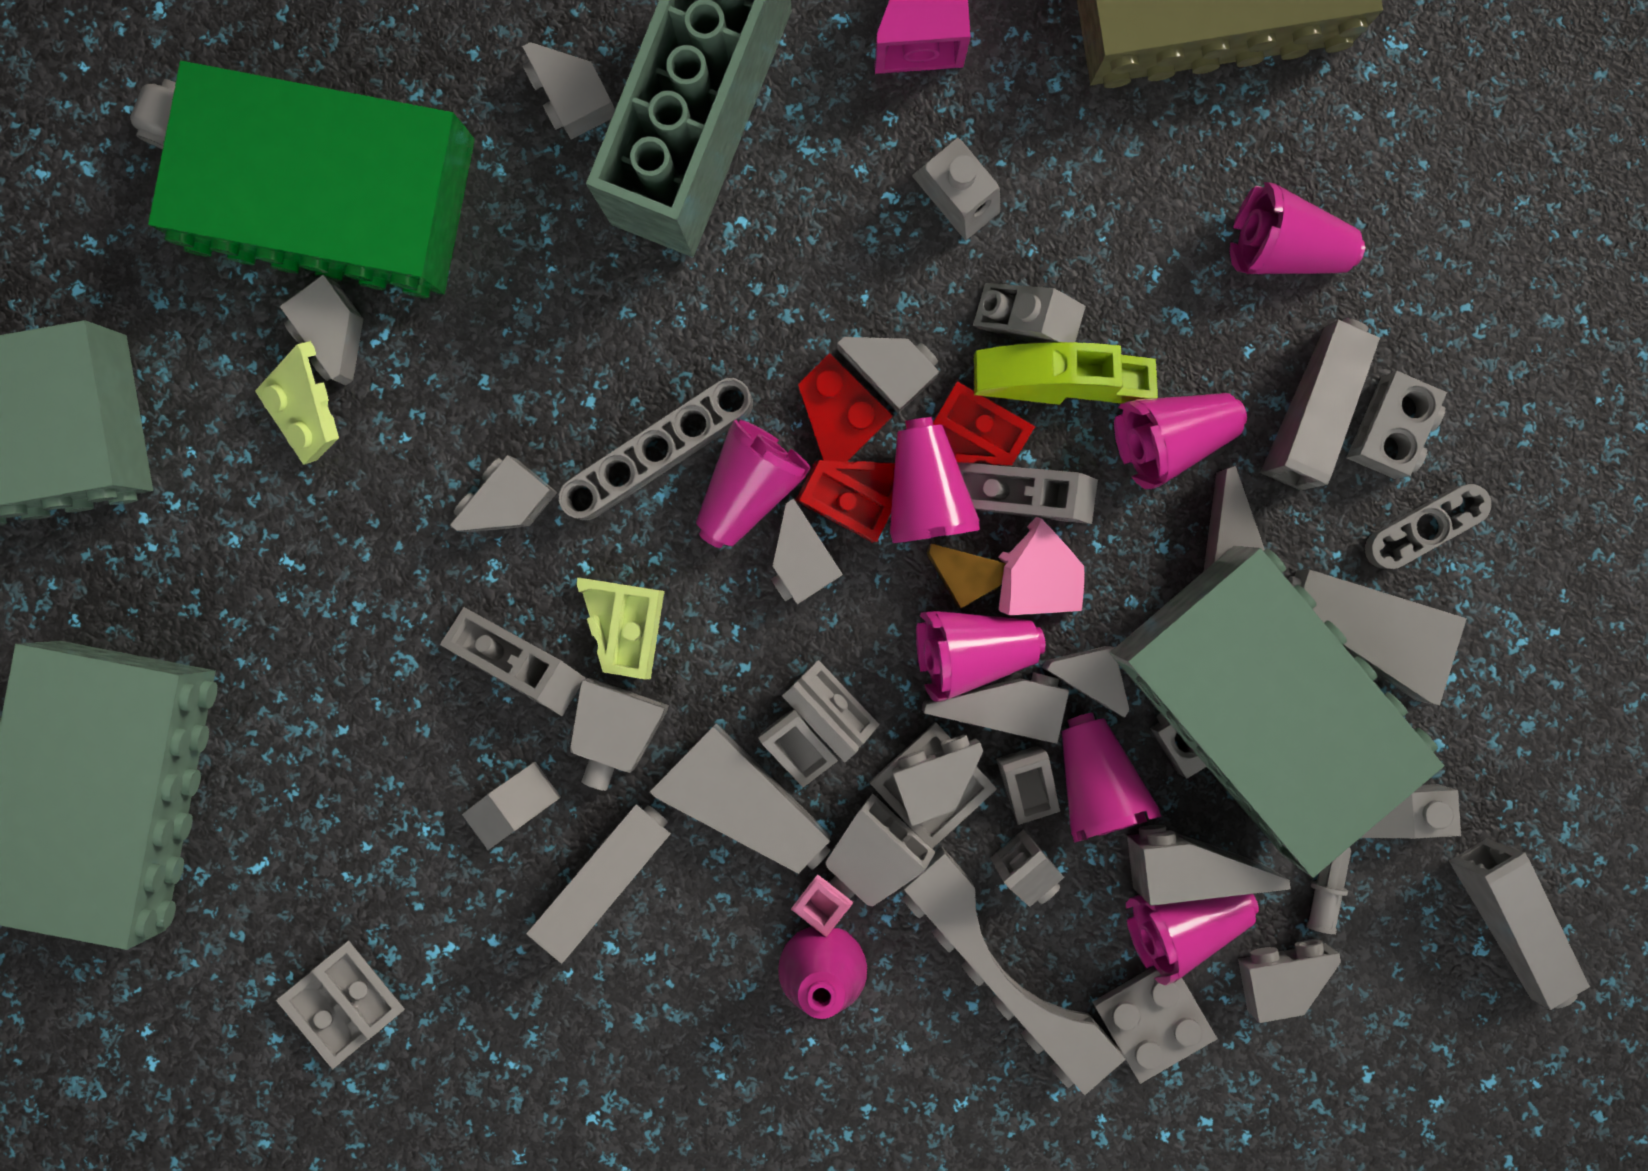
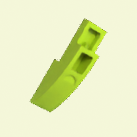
M1046 342L976 350L974 353V395L1060 405L1066 397L1120 404L1130 400L1158 398L1156 359L1121 355V346L1098 343Z

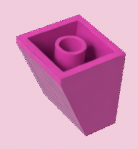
M889 0L876 36L875 74L963 68L971 37L968 0Z

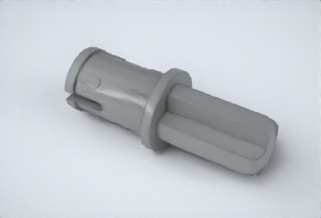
M1350 847L1318 873L1317 882L1312 881L1311 887L1315 889L1307 928L1321 933L1336 934L1342 896L1348 895V890L1344 886L1351 856Z

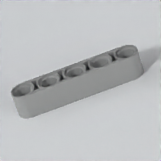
M735 378L723 379L568 480L559 492L561 509L567 515L580 520H591L606 512L726 433L734 420L738 422L745 420L753 408V399L748 387L742 381ZM729 390H737L744 395L742 407L735 412H727L720 407L722 395ZM693 414H699L706 419V428L697 437H689L683 431L684 421ZM655 439H664L668 444L667 456L658 462L650 461L646 455L648 444ZM626 463L631 471L630 479L625 485L614 487L609 479L610 470L616 464ZM588 487L592 492L593 502L587 510L578 512L573 506L572 497L578 489Z

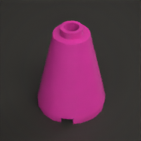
M1264 182L1265 187L1256 185L1242 202L1233 227L1241 230L1238 244L1230 243L1231 263L1238 272L1246 274L1347 273L1353 266L1358 265L1363 258L1365 242L1362 240V234L1359 229L1277 184Z
M1229 393L1130 400L1120 404L1118 407L1123 409V414L1115 416V440L1123 463L1132 462L1138 474L1131 476L1133 480L1144 489H1154L1162 486L1240 436L1247 421V413L1243 403Z
M932 417L905 421L906 430L897 432L890 523L892 543L980 530V520L943 425H933Z
M734 420L728 430L696 520V524L701 529L700 537L717 548H722L724 544L734 546L806 477L811 468L809 464L793 449L790 448L787 453L784 448L777 444L779 439L747 421L740 420L738 422Z
M928 611L921 612L920 617L925 622L917 623L916 647L920 672L928 671L930 673L932 683L924 685L930 698L936 702L946 701V699H951L1035 665L1039 661L1040 654L1045 652V637L1040 627L1036 628L1034 623L1028 619Z
M1093 713L1069 719L1067 721L1069 728L1062 731L1070 829L1074 843L1087 840V838L1096 835L1101 836L1147 822L1145 812H1147L1149 819L1161 817L1158 805L1104 718L1095 720Z
M1254 894L1152 906L1142 896L1137 895L1131 897L1126 902V909L1133 907L1134 917L1127 919V925L1134 947L1146 968L1155 966L1161 975L1154 979L1165 986L1179 980L1252 927L1256 922V914L1259 912Z
M810 926L797 932L785 944L778 966L779 981L788 999L802 1011L814 1018H830L853 1004L861 994L867 978L866 958L859 942L847 931L838 927L833 928L829 935L825 937L814 927Z

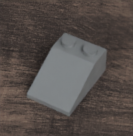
M1165 825L1143 826L1139 828V834L1127 835L1133 889L1150 906L1291 889L1290 880L1267 865L1172 830L1166 831Z

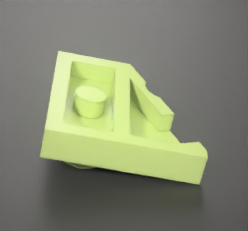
M311 341L297 344L255 390L264 407L268 410L303 465L317 461L339 439L334 418L328 408L329 399L324 382L315 384L308 357L315 356L316 352Z
M577 578L578 591L583 592L590 616L587 618L592 636L595 637L598 643L597 654L602 671L604 673L645 680L651 679L664 591Z

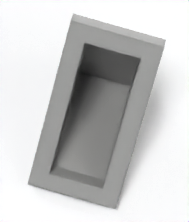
M1104 646L1049 659L1041 667L1112 712L1124 718L1129 712L1119 664L1109 653L1115 647Z
M794 708L761 732L758 738L762 745L802 787H805L838 761L822 738Z
M1037 745L996 759L1018 825L1060 812L1050 760L1044 749Z
M534 762L487 794L462 815L486 849L489 850L560 799L561 796L538 764Z

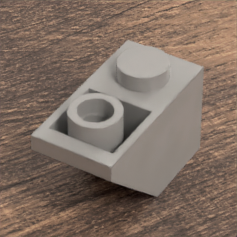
M531 42L522 46L530 60L522 66L534 89L544 88L550 101L545 103L543 107L555 130L564 127L570 139H573L612 119L615 108L591 61Z
M322 275L280 306L289 319L284 322V325L299 344L311 341L316 355L310 361L316 371L326 381L332 379L343 385H348L354 379L363 318L339 284Z
M985 283L973 326L1028 343L1075 342L1086 306L1055 288Z
M507 455L503 461L498 458L487 468L482 476V479L486 482L475 495L469 493L459 502L454 510V514L457 517L450 526L457 531L467 533L529 527L557 492L519 460Z
M967 735L958 736L941 743L943 750L925 756L924 750H920L898 759L900 766L892 768V772L912 826L956 811L983 753L981 743L977 739L969 741Z
M1311 939L1295 943V949L1278 952L1277 948L1265 947L1251 951V957L1239 958L1238 962L1247 1011L1259 1023L1305 1015L1341 963L1340 954L1326 943L1323 944L1321 940Z

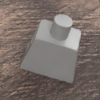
M956 138L912 175L965 241L1000 213V187L959 138ZM982 205L983 207L976 212V210Z
M592 678L583 680L580 687L570 747L571 753L589 759L581 782L589 787L606 791L614 768L631 773L638 765L663 720L669 705Z
M872 794L856 814L825 864L836 875L829 882L833 887L849 899L856 894L866 905L874 906L921 875L929 865L935 851Z

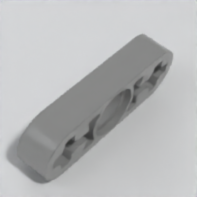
M1475 484L1454 487L1375 531L1369 536L1365 544V554L1368 561L1380 569L1400 568L1485 520L1490 513L1491 498L1488 492ZM1461 495L1464 498L1473 497L1475 504L1470 507L1471 513H1458L1450 517L1445 512L1453 510L1463 503ZM1424 514L1432 515L1437 520L1439 526L1436 536L1430 540L1422 538L1417 531V522ZM1406 536L1409 542H1411L1395 548L1392 551L1394 559L1391 556L1382 557L1380 554V550L1385 547L1383 539L1387 542L1397 541Z

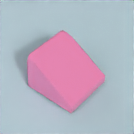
M817 874L791 910L827 937L853 902Z

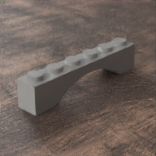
M943 847L935 852L926 870L921 875L903 886L907 894L902 899L909 909L919 919L925 914L937 927L932 933L939 943L949 953L955 948L966 960L961 965L964 971L976 985L981 986L985 982L996 994L991 1000L1007 1020L1015 1016L1026 1028L1021 1032L1023 1038L1037 1054H1040L1043 1050L1049 1054L1055 1061L1051 1069L1067 1088L1075 1084L1086 1095L1126 1060L1118 1046L1089 1013L1068 1010L1043 1001L1022 988L1002 969L989 951L981 934L976 912L975 887L972 880Z

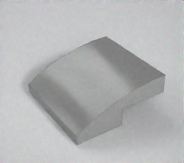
M347 941L276 1000L332 1070L405 1010L350 941Z

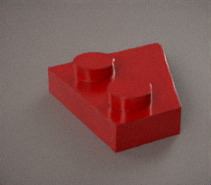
M830 353L798 384L823 460L849 462L893 417Z
M958 381L933 422V425H943L957 462L1010 466L1015 462L1035 428L1033 424L988 398L974 395V390Z
M815 461L795 501L870 542H877L891 515L895 463Z

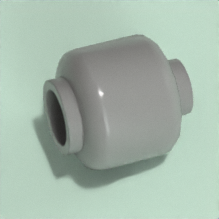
M167 79L163 80L162 85H144L130 116L132 125L138 129L136 136L161 149L164 146L176 82Z

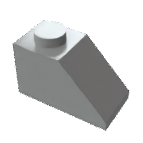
M843 337L837 343V350L897 414L929 386L939 374L935 367L938 363L937 358L921 342L915 346L909 339Z
M793 498L785 505L773 562V568L778 575L771 580L785 602L793 597L795 602L799 604L843 574Z

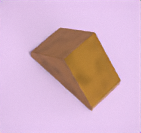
M935 544L928 546L927 555L958 608L966 606L1002 585L1006 563Z

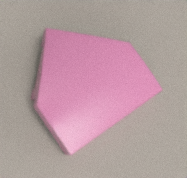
M1036 517L1027 526L1030 532L1011 552L1003 551L998 557L1002 562L1006 563L1003 572L999 611L1007 615L1082 611L1084 565L1044 520Z

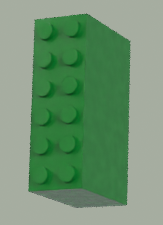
M180 60L148 225L165 233V241L184 246V251L200 256L211 257L212 251L227 254V259L247 265H255L256 259L271 263V267L274 269L296 274L299 273V268L302 267L315 271V276L317 277L325 275L337 282H342L343 275L358 279V284L365 287L386 290V285L391 284L403 288L402 292L420 298H429L430 292L445 294L475 138L454 112Z

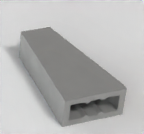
M1344 318L1342 321L1338 319L1324 327L1260 473L1300 491L1328 485L1380 337L1367 332L1369 329L1367 325L1354 319Z
M1296 570L1295 576L1288 578L1293 587L1298 584L1313 597L1317 604L1313 610L1323 622L1327 620L1332 622L1344 634L1347 642L1343 646L1353 658L1361 657L1372 667L1378 676L1414 700L1440 705L1467 618L1312 570Z
M717 723L650 791L660 801L798 874L806 865L813 870L830 852V849L826 846L830 842V833Z
M635 805L526 934L562 964L671 833L664 828L668 821L649 805L644 810Z
M1486 838L1449 860L1532 1000L1549 1010L1563 1008L1572 1004L1577 999V994L1590 987L1526 853Z

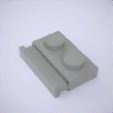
M819 660L782 695L844 763L858 751L859 747L866 742L880 725Z

